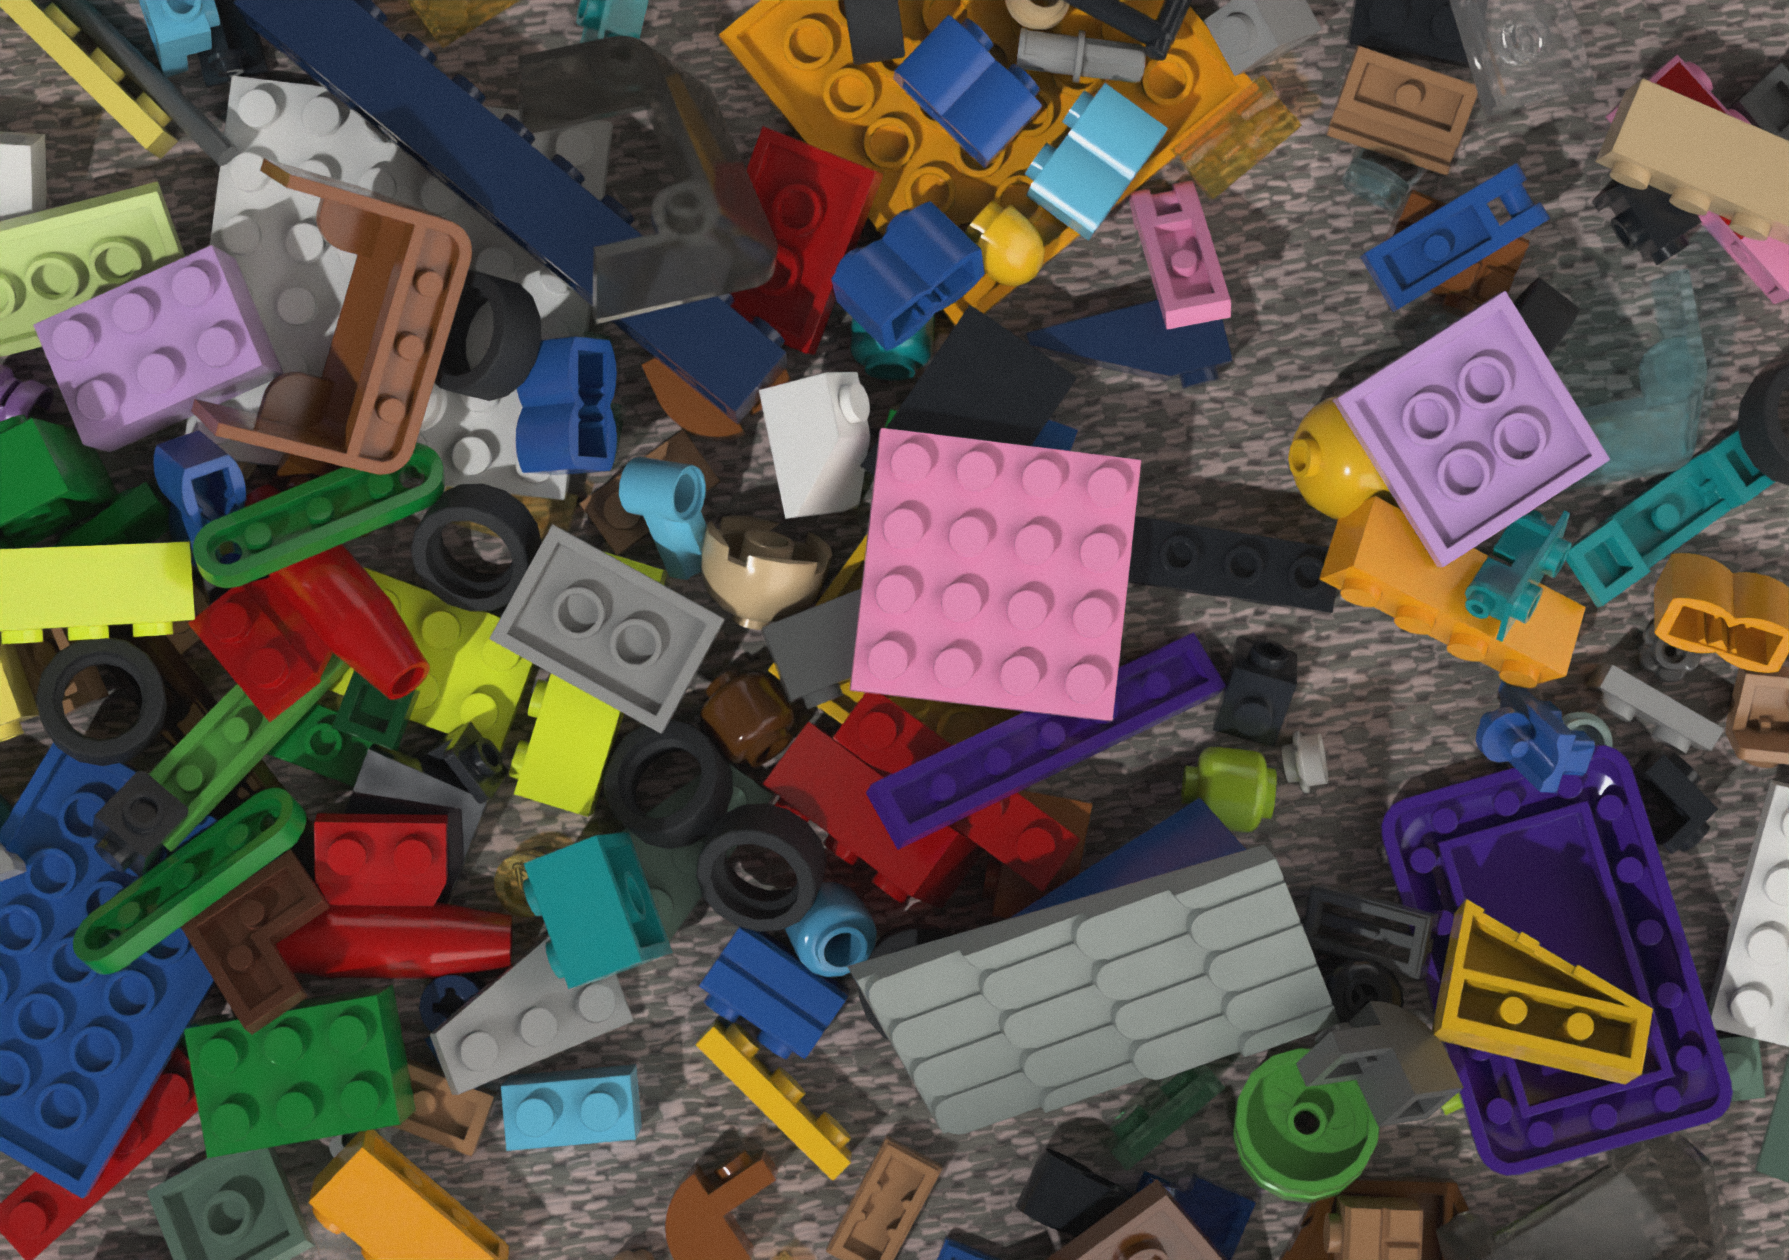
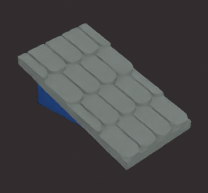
M1201 798L1187 805L1007 920L847 966L943 1134L948 1132L957 1135L966 1134L1039 1107L1047 1113L1145 1077L1153 1080L1164 1079L1240 1052L1245 1058L1340 1023L1276 857L1265 845L1246 850Z

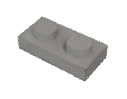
M1598 664L1586 684L1588 688L1601 695L1596 703L1598 707L1628 723L1632 721L1634 715L1639 716L1656 726L1651 735L1652 738L1681 754L1686 755L1690 746L1694 749L1712 751L1724 730L1719 725L1613 664Z

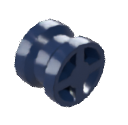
M474 973L448 974L432 979L420 997L419 1011L423 1023L432 1032L451 1016V1013L447 1012L445 1008H439V1006H445L454 1013L484 988L485 984Z

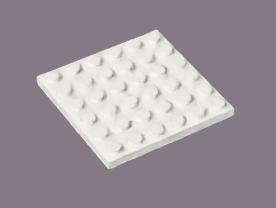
M233 76L231 78L224 135L238 150L235 157L228 164L220 166L210 245L236 259L283 373L303 372L322 377L350 279L334 246L329 244L319 232L316 214L321 197L286 188L261 172L260 169L264 158L358 185L451 220L464 229L471 241L472 259L468 270L520 283L533 296L540 314L541 340L574 336L588 337L591 305L326 88ZM484 106L500 120L506 113L515 117L535 136L536 140L532 144L534 148L549 160L555 154L561 155L585 177V181L581 184L582 187L598 200H601L605 195L613 131L612 122ZM489 301L478 310L469 327L466 339V354L471 370L482 361L490 346L493 334V311ZM270 382L218 405L258 414L264 391ZM517 389L506 397L491 401L446 390L447 405L441 420L432 428L420 431L416 442L429 446L441 458L446 488H453L460 484L483 483L505 490L512 496L567 502L570 474L523 473L520 468L516 452V427L523 407L520 403ZM195 415L187 418L185 435L200 430L236 462L241 461L275 467L285 453L215 436ZM410 478L405 483L422 484L423 481L418 478Z

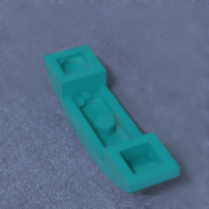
M1737 428L1638 494L1571 545L1566 562L1596 607L1604 606L1651 572L1649 568L1730 510L1746 504L1775 483V481H1772L1753 465L1742 447Z

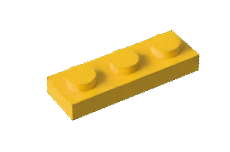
M716 1019L699 1036L695 1045L832 1181L851 1163L852 1152L845 1146L851 1140L848 1132L827 1112H823L817 1118L800 1101L806 1095V1092L787 1071L778 1067L771 1073L754 1056L761 1048L744 1028L736 1022L726 1028Z

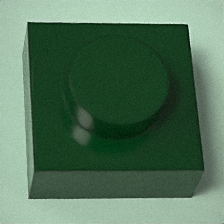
M354 670L332 728L397 752L420 691L415 689L402 698L391 700Z

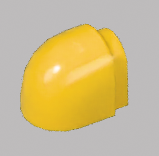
M992 200L964 232L981 248L985 273L1002 285L1015 287L1026 284L1037 276L1043 266L1045 248L1040 233L1012 205H1009L1004 210Z

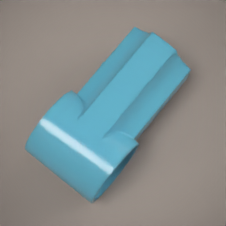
M641 456L635 457L627 463L621 475L619 483L621 505L626 512L644 516L669 577L688 580L693 575L701 572L702 548L707 527L701 513L706 495L704 475L700 468L694 465Z

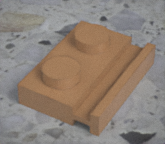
M1357 45L1325 134L1447 176L1456 148L1459 146L1480 86Z

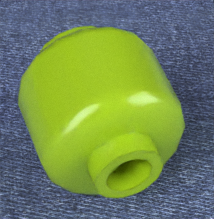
M1214 746L1207 747L1201 752L1197 767L1186 765L1184 767L1181 804H1191L1201 798L1229 831L1253 832L1260 825L1262 818H1272L1277 785L1276 769L1267 768L1264 756L1257 751Z

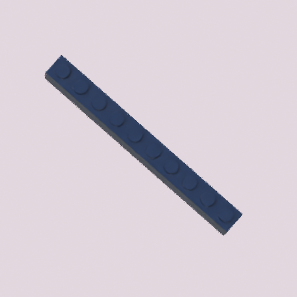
M235 0L234 4L248 26L737 425L760 399L759 390L769 388L786 369V352L780 348L785 340L771 325L758 316H755L751 322H748L730 307L735 299L723 286L707 275L699 282L681 267L685 259L669 242L658 235H654L650 241L630 226L635 221V218L621 203L608 194H605L601 200H598L581 186L585 181V177L568 160L559 154H555L549 160L532 146L536 138L520 121L508 113L500 120L482 105L486 101V97L472 82L459 73H456L452 79L448 78L433 65L437 61V57L419 39L410 33H407L403 39H400L384 26L388 18L371 0Z

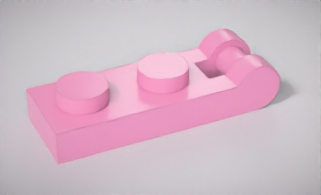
M1189 180L1173 183L1171 191L1151 194L1148 188L1132 192L1129 196L1134 227L1138 230L1166 329L1230 318L1231 299L1194 182Z

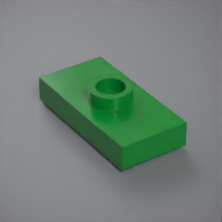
M315 703L267 754L354 787L367 751L373 743L333 729L332 726L338 711Z

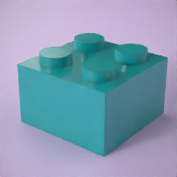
M629 832L595 835L523 863L528 878L523 881L526 900L532 912L536 916L542 915L551 939L545 945L549 964L559 979L565 978L568 989L608 978L673 953Z

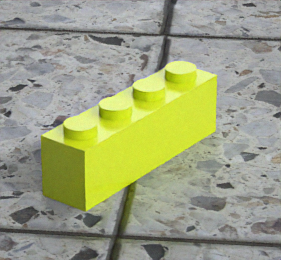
M190 542L0 549L1 644L43 642V629L56 628L68 629V641L109 638L110 625L128 624L133 625V637L173 635V622L195 620Z
M605 552L664 585L667 571ZM551 673L549 681L539 679L536 683L528 708V716L535 717L537 720L530 743L520 740L516 747L509 770V777L518 779L514 795L589 817L594 814L604 781V772L614 749L624 713Z

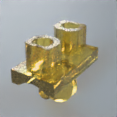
M1261 75L1170 150L1208 199L1212 200L1298 130L1302 124L1281 102L1266 77Z

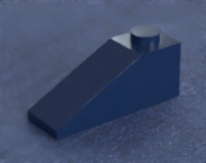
M1158 300L1026 332L1024 336L1026 343L1044 355L1164 382L1180 378L1182 389L1219 380L1217 368L1225 367L1233 361L1223 319L1166 329Z

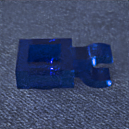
M1144 1170L1134 1194H1137L1158 1179L1225 1258L1231 1260L1255 1207L1256 1202L1254 1199L1197 1173H1193L1187 1189H1183L1173 1182Z

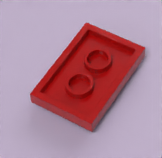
M762 126L707 276L718 282L732 295L735 301L730 307L748 322H751L755 316H758L771 325L784 338V345L805 354L815 355L836 301L831 278L836 273V268L841 259L848 252L856 248L884 174Z

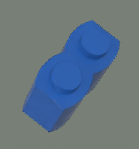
M948 15L896 68L893 79L970 156L986 168L1040 112L1042 105L1035 98L1040 92V88L1018 65L1012 64L1006 69L988 52L994 46L993 42L972 20L966 18L960 24Z
M929 201L913 210L907 209L897 214L887 226L885 235L881 240L875 241L864 248L859 247L848 252L839 262L836 273L832 276L831 280L837 303L888 351L917 333L931 319L935 312L950 306L963 297L983 277L985 270L981 248Z
M577 336L541 340L536 362L524 383L517 388L518 397L523 408L516 427V452L523 473L564 475L611 470L616 454L617 432L610 404L615 393L617 369L610 340Z
M200 430L157 444L154 453V473L157 483L165 497L172 502L168 517L172 541L190 542L191 564L198 571L199 569L193 554V543L197 533L209 522L244 508L246 502L245 481L238 464L228 453ZM237 553L226 554L221 558L220 563L231 564L237 562L241 555Z

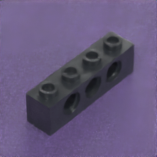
M1135 516L1128 583L1320 614L1333 613L1337 589L1319 579L1329 549L1327 546Z

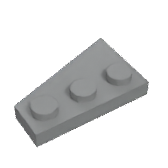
M547 935L544 939L536 942L522 954V958L495 981L488 983L430 1033L451 1094L459 1095L634 1022L617 975L615 974L599 981L568 989L565 978L559 979L549 964L545 945L547 941L551 940L550 936Z

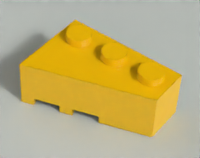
M1468 899L1462 903L1454 913L1432 1031L1439 1041L1624 1085L1642 1075L1653 1013L1651 1007L1580 965L1575 967L1539 946V941L1524 932L1519 934L1483 913L1485 909Z

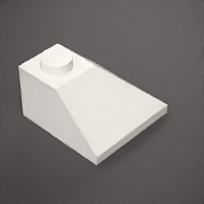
M827 372L759 390L785 519L859 509L865 470L860 465L868 455L871 435L867 421L870 414V403L864 387L859 382L858 373Z

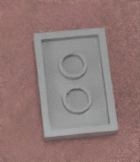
M552 524L489 639L662 734L726 619Z

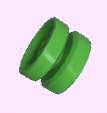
M1298 1048L1273 1055L1250 1074L1238 1097L1235 1109L1233 1140L1241 1165L1259 1187L1283 1200L1313 1203L1337 1196L1359 1178L1378 1143L1379 1127L1357 1080L1306 1087L1296 1063L1311 1049ZM1302 1114L1309 1115L1315 1119L1313 1128L1318 1130L1313 1134H1302L1296 1129L1294 1123L1299 1121Z

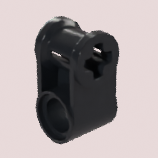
M1044 1147L1015 1206L1035 1221L1077 1237L1101 1220L1098 1215L1101 1210L1111 1213L1117 1205H1122L1133 1195L1124 1187L1094 1173L1082 1163L1056 1150Z

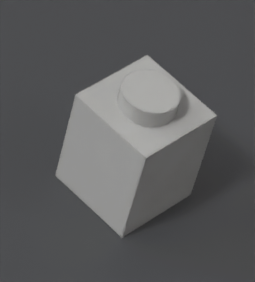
M1231 0L1204 20L1234 76L1277 60L1322 30L1306 0Z

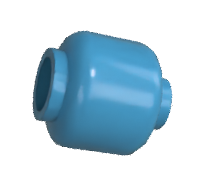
M835 881L822 882L813 906L801 921L785 928L789 941L800 961L811 972L824 977H838L850 973L847 966L868 960L876 944L877 930L873 918L862 899L849 886Z

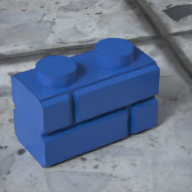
M738 927L699 984L700 988L709 993L703 1002L710 1009L732 1023H735L740 1015L761 1029L756 1039L770 1051L784 1059H788L791 1053L794 1052L805 1060L849 996L848 988L832 977H824L811 972L800 961L796 952L767 932H757L743 927Z

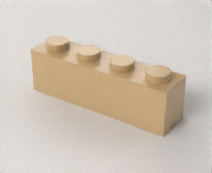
M1644 78L1625 91L1595 161L1612 169L1610 172L1612 179L1635 189L1644 190L1650 185L1671 194L1670 203L1686 212L1706 215L1710 211L1731 220L1729 228L1744 237L1765 241L1769 236L1789 245L1788 140Z

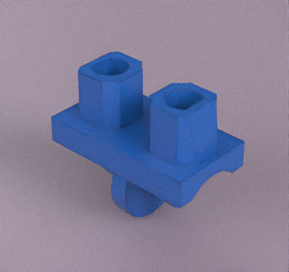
M1501 680L1498 689L1501 698L1500 708L1482 715L1475 739L1478 749L1491 761L1498 763L1508 761L1539 792L1556 793L1562 775L1583 776L1587 772L1594 752L1595 741L1584 731L1570 730L1563 723L1562 711L1551 701L1537 700L1527 689L1510 685Z

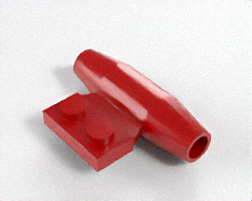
M271 485L261 486L246 496L245 507L277 495L282 491ZM343 544L268 574L269 578L231 588L198 614L195 620L188 622V625L269 722L273 721L321 682L320 678L333 653L391 700L402 698L414 691L425 680L430 670L429 663L394 603Z
M317 813L314 821L315 883L318 884L330 908L275 945L292 972L325 978L435 979L448 974H467L511 967L512 915L436 902L448 878V815Z

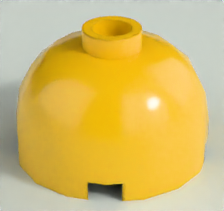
M1336 397L1326 398L1303 416L1289 449L1288 462L1295 484L1310 506L1337 520L1338 518L1348 516L1359 508L1365 500L1374 496L1399 508L1396 500L1333 402V399Z

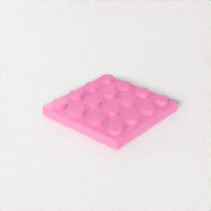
M881 428L879 431L849 691L1113 721L1141 460Z

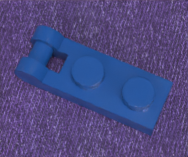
M1518 163L1503 170L1360 256L1392 312H1395L1551 219L1541 202L1534 205L1522 184L1527 178ZM1498 197L1512 218L1501 226L1487 203Z

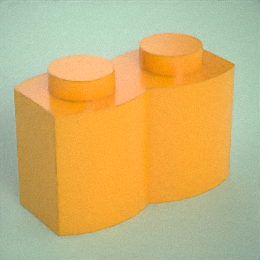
M1691 553L1671 554L1654 587V633L1664 642L1681 650L1695 653L1716 652L1725 661L1745 670L1762 673L1778 672L1789 654V587L1779 580L1758 573H1732L1723 564L1706 556Z

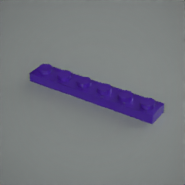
M1193 632L1118 668L1113 721L1023 712L872 783L866 794L896 848L899 850L1218 696L1226 685Z

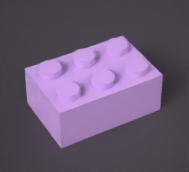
M213 245L33 324L82 444L106 452L115 451L193 416L194 414L191 412L194 399L220 404L284 374L236 259Z

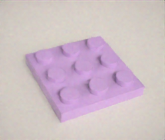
M1506 291L1493 296L1333 399V402L1437 567L1448 565L1611 460Z

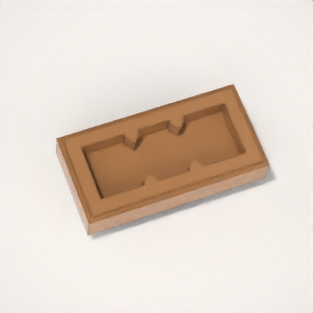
M886 1135L828 1242L826 1252L840 1260H894L941 1173L942 1165Z

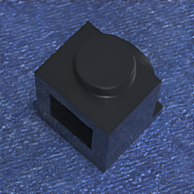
M1619 183L1592 201L1598 212L1610 206L1616 215L1611 219V226L1622 245L1630 251L1637 248L1643 258L1650 255L1656 266L1689 246L1690 244L1684 234L1702 223L1697 214L1686 212L1671 204L1669 201L1671 194L1650 185L1647 186V189L1641 190Z

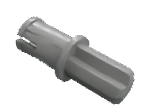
M1021 28L1016 65L1024 70L1073 75L1072 82L1079 83L1080 76L1137 83L1141 81L1144 74L1146 54L1144 52L1145 47L1141 44L1085 38L1086 31L1079 30L1078 36L1030 31L1027 28Z

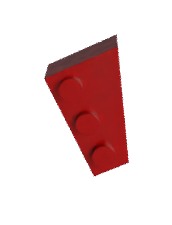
M808 721L763 783L779 796L774 806L788 809L808 823L811 820L826 831L828 835L822 844L847 863L854 865L860 857L878 872L872 879V882L897 901L904 903L910 895L915 899L942 909L985 849L952 825H948L898 850L866 794L872 783L885 778V776L834 740L833 736Z

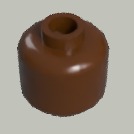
M730 670L717 677L707 687L706 694L709 699L700 712V720L703 728L728 761L739 764L749 762L752 767H757L776 757L791 743L793 735L790 733V730L795 722L793 708L767 674L753 671L740 675L737 670Z

